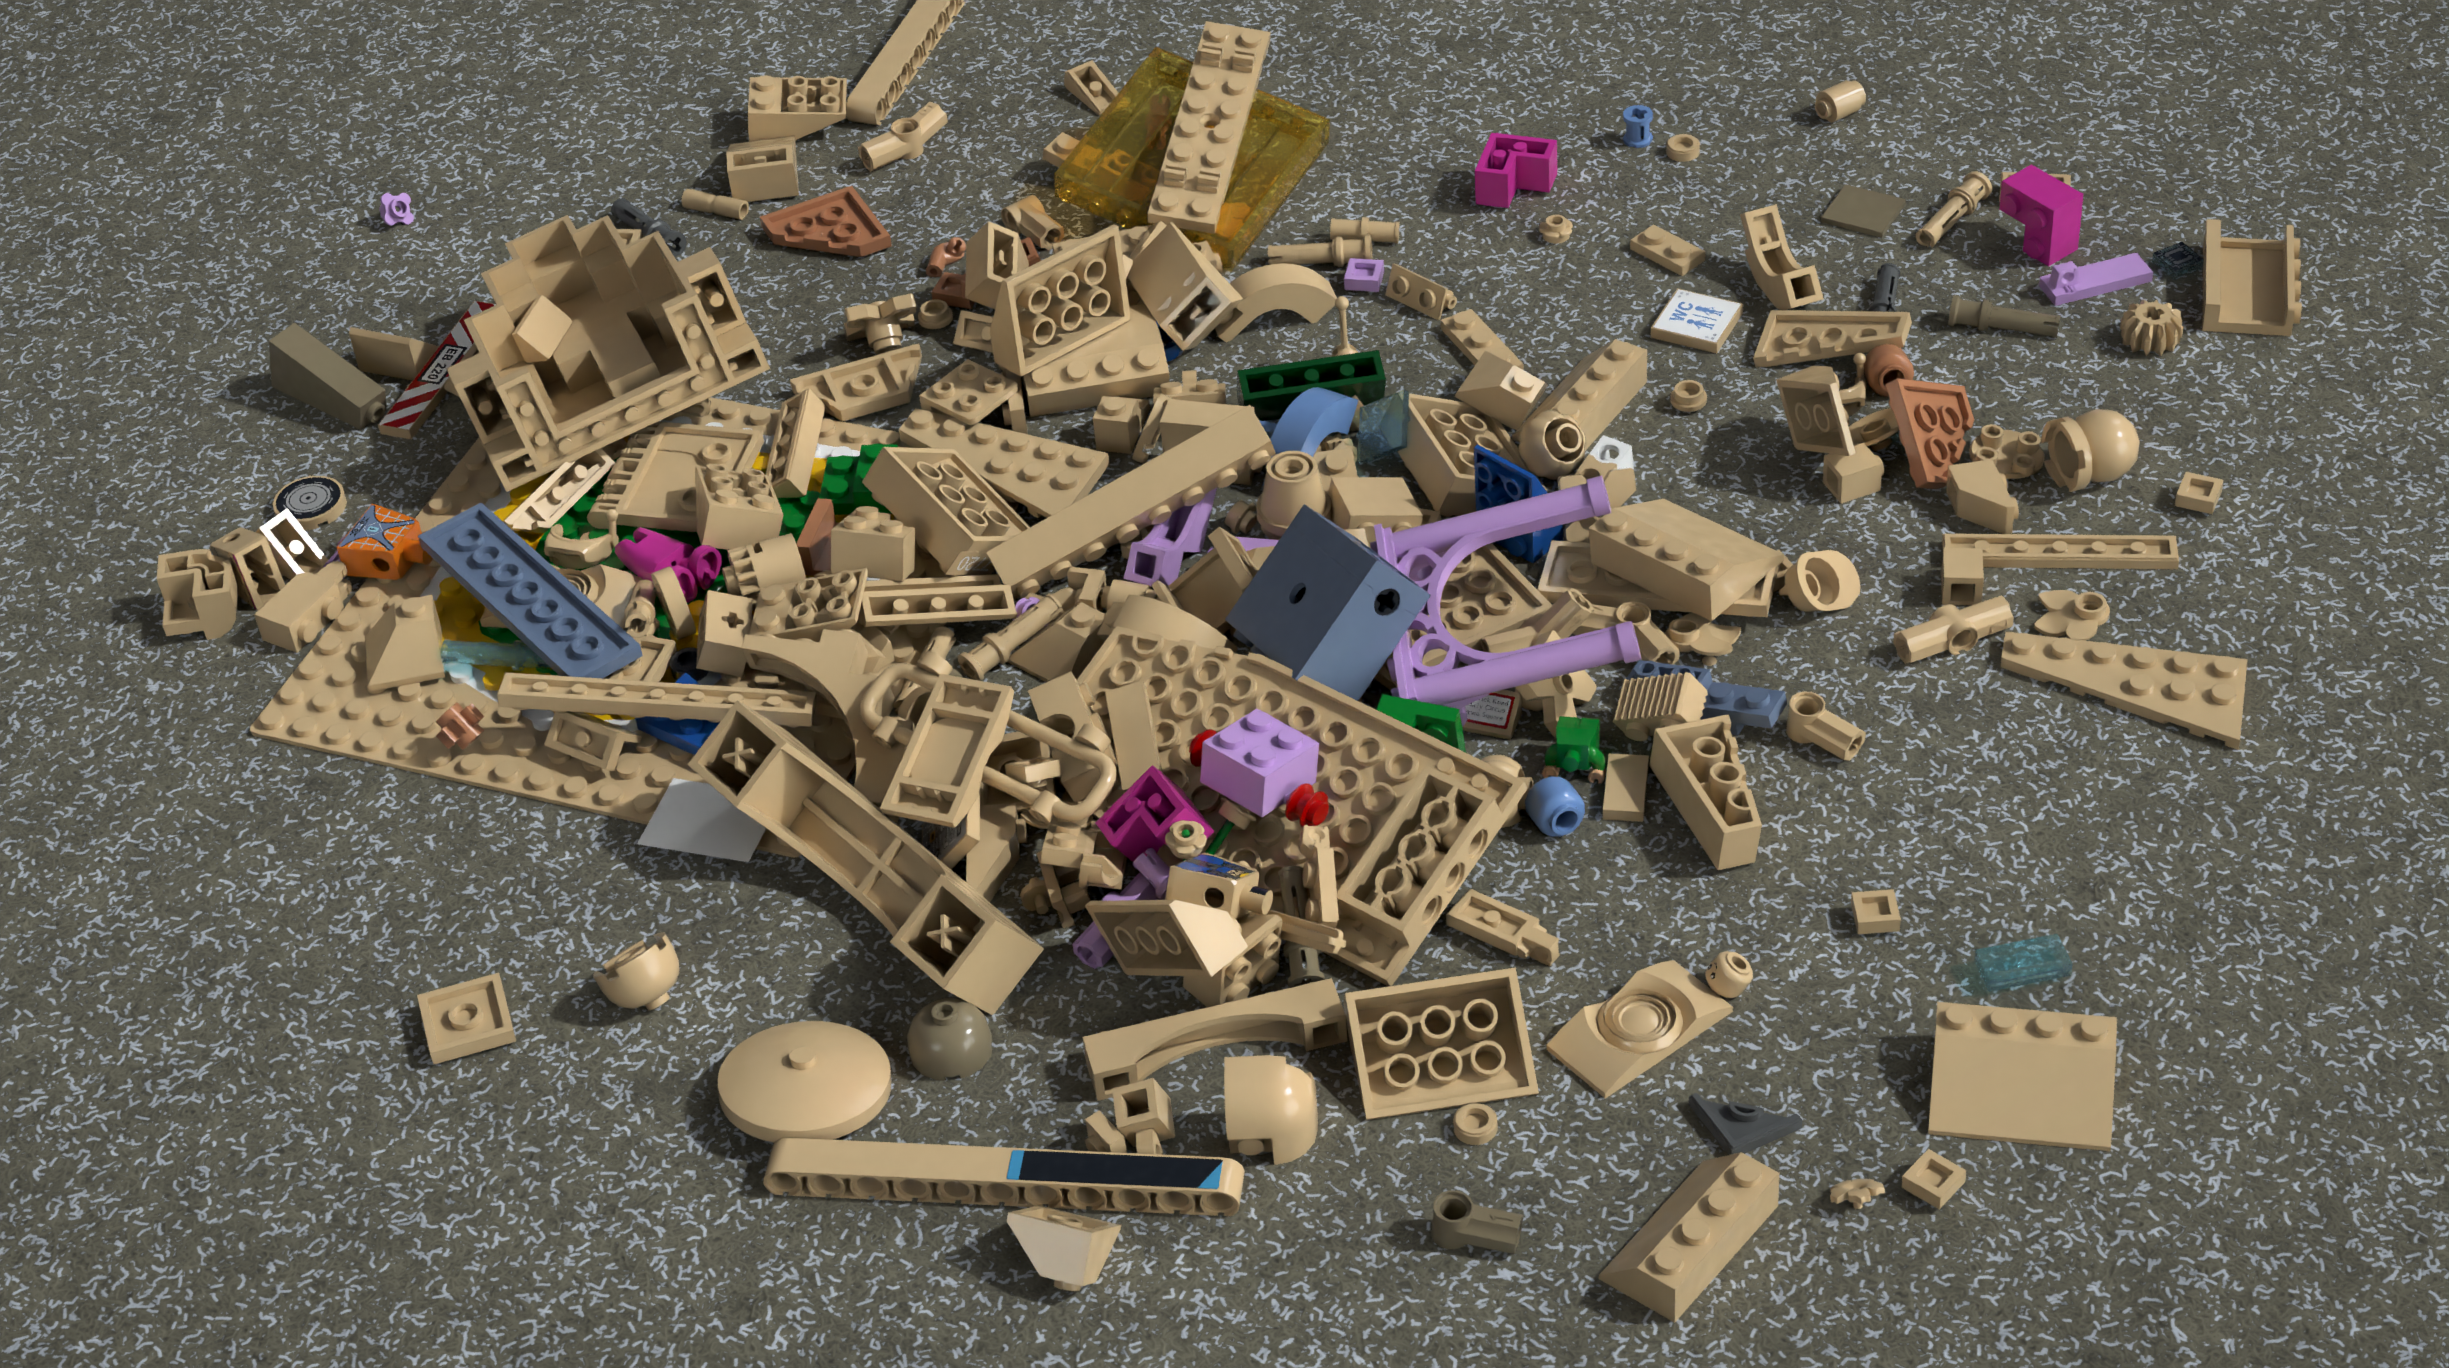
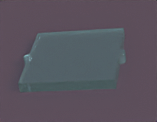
M1402 390L1360 407L1359 432L1356 435L1359 439L1358 463L1365 464L1407 448V430L1410 416H1408V391Z

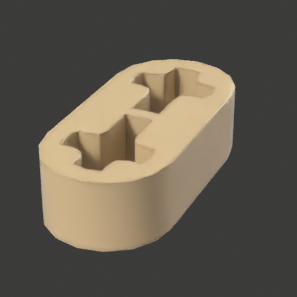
M669 566L651 574L653 585L674 637L680 640L696 634L695 623L673 569Z

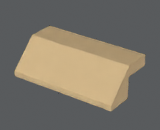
M998 574L911 578L904 581L871 580L866 581L857 622L865 627L1002 620L1016 619L1017 612L1010 584L1001 585Z

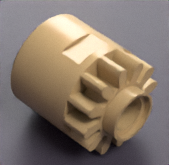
M792 533L727 550L730 566L722 568L728 594L753 599L752 611L756 609L761 588L773 584L780 585L806 579L799 550Z

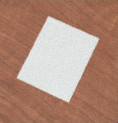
M673 778L637 844L749 862L766 828L736 808L710 784Z

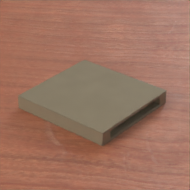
M1845 184L1821 216V222L1882 238L1906 205V199Z

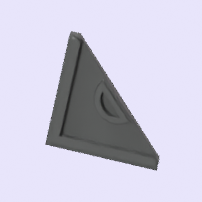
M1697 1093L1689 1096V1106L1728 1155L1740 1152L1745 1154L1802 1128V1119L1798 1114L1783 1117L1764 1113V1108L1732 1101H1729V1105L1703 1100Z

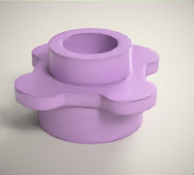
M385 193L381 196L380 215L387 225L392 226L397 223L409 225L413 222L414 216L410 213L409 206L411 198L408 194L400 193L398 196H392L389 193ZM395 206L399 208V212L396 211Z

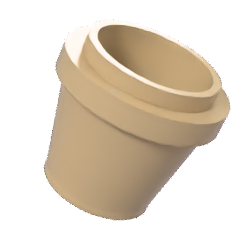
M1285 451L1273 456L1267 463L1263 491L1256 504L1257 519L1260 525L1268 532L1282 537L1304 504L1330 520L1331 500L1323 489L1316 460L1311 455L1300 451Z

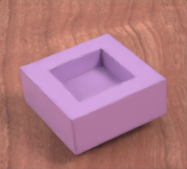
M1350 258L1344 277V289L1379 292L1384 274V260Z

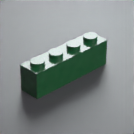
M1379 350L1237 370V399L1239 406L1250 405L1254 407L1255 414L1258 420L1261 421L1280 419L1289 405L1300 394L1316 387L1348 397L1356 395L1364 406L1384 403L1386 377Z

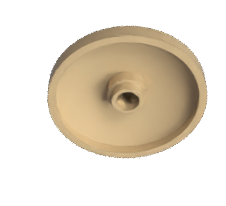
M825 1021L792 1022L758 1032L741 1042L728 1054L718 1073L719 1101L728 1120L741 1131L758 1139L773 1143L781 1138L833 1140L850 1134L866 1125L882 1110L891 1092L890 1062L880 1044L858 1029Z

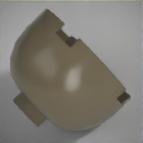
M945 997L931 1001L920 1008L909 1025L907 1047L912 1065L922 1075L934 1080L946 1081V1077L960 1075V1079L969 1077L983 1068L992 1054L993 1038L985 1015L972 1003H968L963 999Z

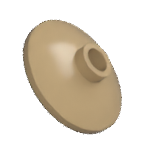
M1887 408L1859 419L1849 426L1853 446L1865 443L1867 447L1877 451L1886 448L1892 443L1891 437L1899 432L1894 412L1891 408Z

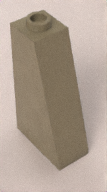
M293 323L269 340L271 384L273 388L360 430L370 422L376 423L383 417L386 411L385 389L299 325Z

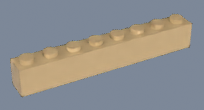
M1248 405L986 553L1003 584H1010L1013 599L1026 598L1029 593H1037L1040 586L1050 580H1059L1066 577L1070 567H1075L1084 561L1090 562L1100 558L1109 547L1118 542L1126 543L1134 539L1140 530L1150 524L1157 525L1163 523L1171 517L1172 512L1184 505L1192 506L1197 504L1209 491L1217 487L1224 488L1236 481L1238 475L1243 472L1263 467L1270 461L1272 456L1276 455V452L1251 406Z

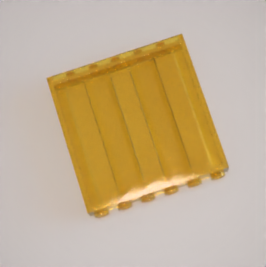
M1155 47L1054 173L1055 197L1090 211L1096 216L1113 221L1126 229L1153 225L1154 223H1148V210L1193 62ZM1256 89L1225 200L1221 206L1215 234L1183 228L1178 229L1191 243L1207 241L1212 252L1219 254L1222 268L1232 272L1329 143L1330 119ZM1212 125L1206 126V128H1214V127H1215V126H1212Z

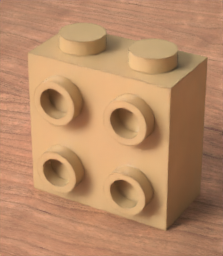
M1331 477L1328 494L1331 500V521L1344 530L1365 528L1369 548H1371L1370 542L1376 541L1374 525L1382 524L1383 528L1390 527L1392 533L1421 526L1423 515L1403 477Z

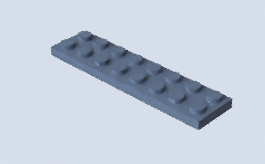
M482 502L418 536L422 549L559 676L603 679L643 656L640 644Z

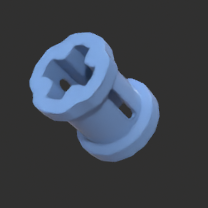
M1634 105L1624 110L1623 120L1626 122V133L1623 136V142L1627 146L1642 148L1650 145V142L1653 140L1652 133H1650V122L1653 119V112L1649 107Z

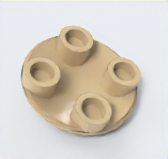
M1993 424L1984 426L1981 429V434L1972 441L1969 448V455L1973 462L1993 459L1998 472L2004 473L2006 479L2025 478L2035 474L2041 469L2045 459L2044 452L2040 446L2041 438L2039 435L2030 431L2020 433L2012 430H2003L2000 426Z

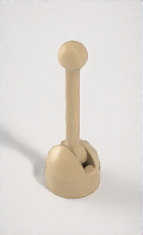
M1339 296L1335 300V307L1339 310L1341 344L1332 351L1331 357L1358 353L1356 348L1348 343L1346 309L1349 306V301L1344 296Z

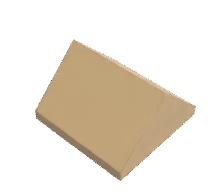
M350 327L349 330L359 370L385 376L413 380L439 347L402 336Z

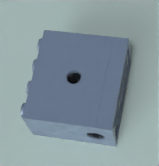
M1304 504L1225 620L1237 629L1233 634L1234 637L1251 647L1250 650L1253 653L1263 655L1292 669V678L1296 681L1305 675L1358 701L1431 594L1358 538Z

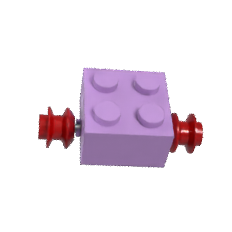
M1255 709L1218 733L1208 729L1196 735L1189 747L1190 762L1195 767H1201L1200 782L1260 817H1264L1284 803L1286 804V818L1290 821L1299 820L1302 828L1304 825H1320L1328 815L1327 794L1323 791L1314 793L1312 787L1316 783L1319 742L1259 709Z

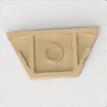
M918 343L790 379L793 394L796 395L810 388L824 403L825 412L842 422L910 402L922 359L921 348Z

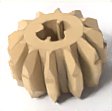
M2143 299L2140 305H2129L2128 311L2124 312L2120 324L2123 345H2131L2132 352L2142 349L2146 356L2150 351H2155L2160 356H2162L2164 350L2174 351L2176 344L2180 343L2184 328L2182 326L2181 311L2172 309L2171 303L2161 304L2158 300L2147 302Z

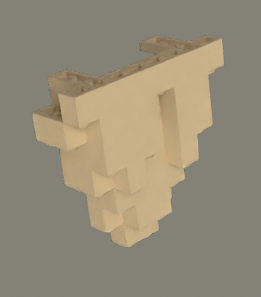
M566 215L505 243L512 259L481 273L496 305L464 320L479 354L446 368L506 492L559 468L564 462L570 463L770 369L757 338L744 318L721 263L711 247L677 262L659 231L625 245L608 215L579 229L575 228L569 216ZM537 295H543L568 315L572 320V324L550 359L526 363L512 334Z

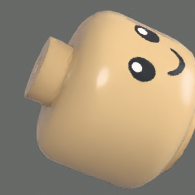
M1724 951L1719 953L1705 971V976L1711 990L1717 995L1735 998L1740 996L1753 979V971L1749 962L1742 955L1736 952Z

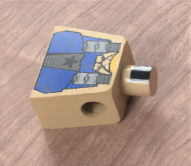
M1204 852L1170 867L1165 900H1179L1228 911L1231 916L1237 919L1250 912L1266 915L1272 905L1273 892L1258 887L1259 872L1257 869Z

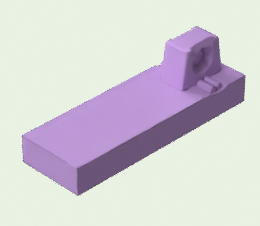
M2138 253L2077 267L2073 261L2054 265L2051 274L2041 276L2039 287L2054 306L2152 282L2153 271Z

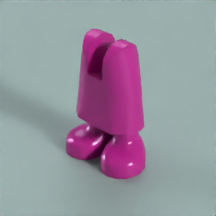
M639 527L633 533L636 543L623 539L615 546V553L619 560L643 580L652 581L651 574L653 572L670 566L679 581L687 603L694 600L697 596V586L705 590L714 583L722 564L720 552L710 545H701L694 549L690 544L643 527Z

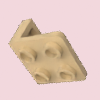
M967 359L919 395L922 410L951 416L969 425H973L1017 393L1018 387L1015 381Z

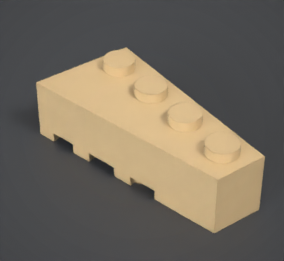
M1729 714L1655 729L1649 763L1650 768L1717 870L1755 863L1762 828L1752 791L1748 789L1746 784L1747 774L1744 764H1740L1738 758V744L1730 731L1731 721Z

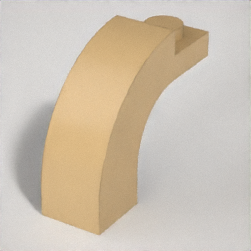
M1777 204L1740 214L1749 249L1744 250L1756 283L1773 305L1779 310H1788L1824 300L1815 265L1806 268L1801 267L1794 259L1788 247Z
M1285 263L1265 265L1250 270L1229 283L1243 297V300L1215 327L1219 338L1229 342L1256 317L1275 309L1295 311L1309 322L1316 323L1335 306L1337 297L1330 282L1307 267Z
M1129 594L1125 603L1113 602L1111 608L1106 612L1104 621L1097 633L1101 639L1106 641L1115 627L1119 626L1159 634L1166 640L1180 642L1181 639L1194 641L1197 646L1211 649L1220 646L1232 649L1233 653H1236L1238 649L1223 634L1196 616L1168 603L1139 595Z

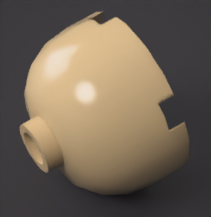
M665 932L653 935L657 941L654 944L646 946L645 942L641 940L603 964L607 971L605 974L598 971L593 974L598 986L611 1002L619 1007L629 1009L645 1005L648 1011L670 999L667 991L677 981L679 960Z

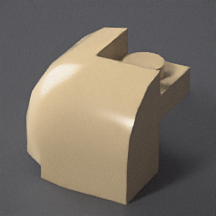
M195 549L158 555L157 582L164 599L162 626L166 636L204 631L206 639L209 640L221 638L229 632L236 621L238 597L237 583L230 560L212 555L210 549Z
M1283 1056L1224 1057L1225 1119L1230 1153L1257 1155L1261 1152H1273L1274 1165L1292 1162L1306 1154L1315 1143L1318 1131L1316 1086L1312 1073H1304L1301 1069L1286 1064V1057Z

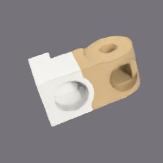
M1603 435L1575 474H1581L1586 480L1601 475L1604 479L1609 470L1632 468L1634 470L1632 446ZM1609 450H1614L1619 455L1612 459L1610 458Z

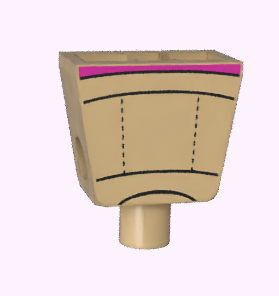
M240 527L211 543L210 549L213 555L230 560L237 583V594L257 611L285 586L266 536ZM252 577L258 578L259 582L257 583L252 580Z

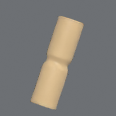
M686 189L682 195V206L687 209L706 213L714 212L720 216L743 220L749 212V204L746 200L722 195L716 196L712 193L693 189Z

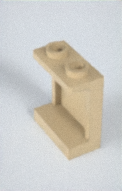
M1218 527L1208 535L1214 545L1210 552L1170 585H1165L1157 580L1151 586L1158 596L1156 600L1180 608L1206 622L1221 634H1224L1232 627L1225 620L1258 570L1239 539Z

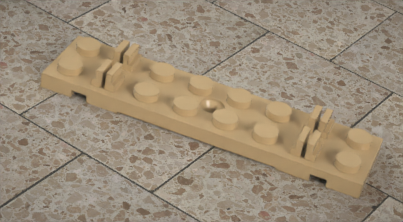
M1206 21L1148 210V223L1155 224L1162 221L1168 225L1170 222H1173L1177 228L1215 234L1221 206L1225 200L1262 72V64L1270 44L1271 32ZM1208 125L1215 126L1214 128H1206Z

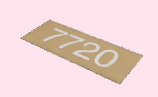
M960 551L945 575H991L995 567L986 552Z

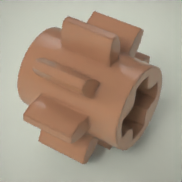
M456 702L436 721L442 728L436 737L448 750L455 744L464 750L485 731L478 724L485 716L472 703L463 708Z

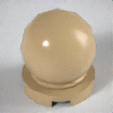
M2108 409L2090 410L2078 416L2075 420L2070 417L2050 420L2043 427L2041 444L2048 442L2050 460L2044 461L2048 474L2059 487L2067 485L2069 492L2086 488L2090 481L2093 483L2114 481L2125 475L2138 458L2140 441L2136 428L2125 416L2117 411Z

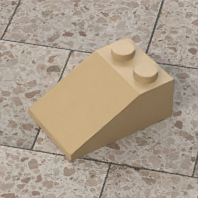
M1814 365L1776 380L1794 447L1797 450L1845 456L1856 454L1848 427L1849 416L1842 405L1839 393L1840 383L1832 367Z

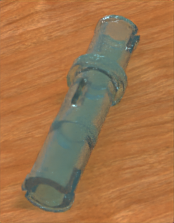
M445 639L442 643L441 658L444 664L512 667L514 671H523L524 668L553 670L523 641L516 640L513 644Z

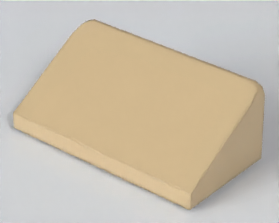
M537 295L512 334L524 361L532 363L550 359L571 326L572 320L545 296Z

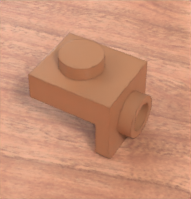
M944 272L931 292L932 300H943L948 306L971 309L975 302L965 298L966 272L964 275Z

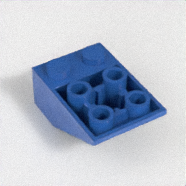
M1478 444L1474 447L1476 511L1547 494V491L1534 474ZM1563 525L1507 538L1495 543L1508 549L1512 555L1516 557L1521 556L1531 563H1535L1548 553L1552 540L1563 541Z

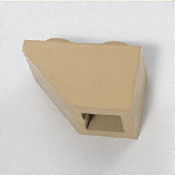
M1993 459L1949 465L1946 493L1956 515L1999 533L2012 534L2013 520L2018 519L2019 516L2018 503L2015 497H2010L2007 491L2006 477L2004 473L1998 472Z

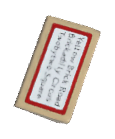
M1500 690L1489 693L1488 696L1466 705L1467 721L1462 727L1463 731L1511 740L1522 715L1521 694Z

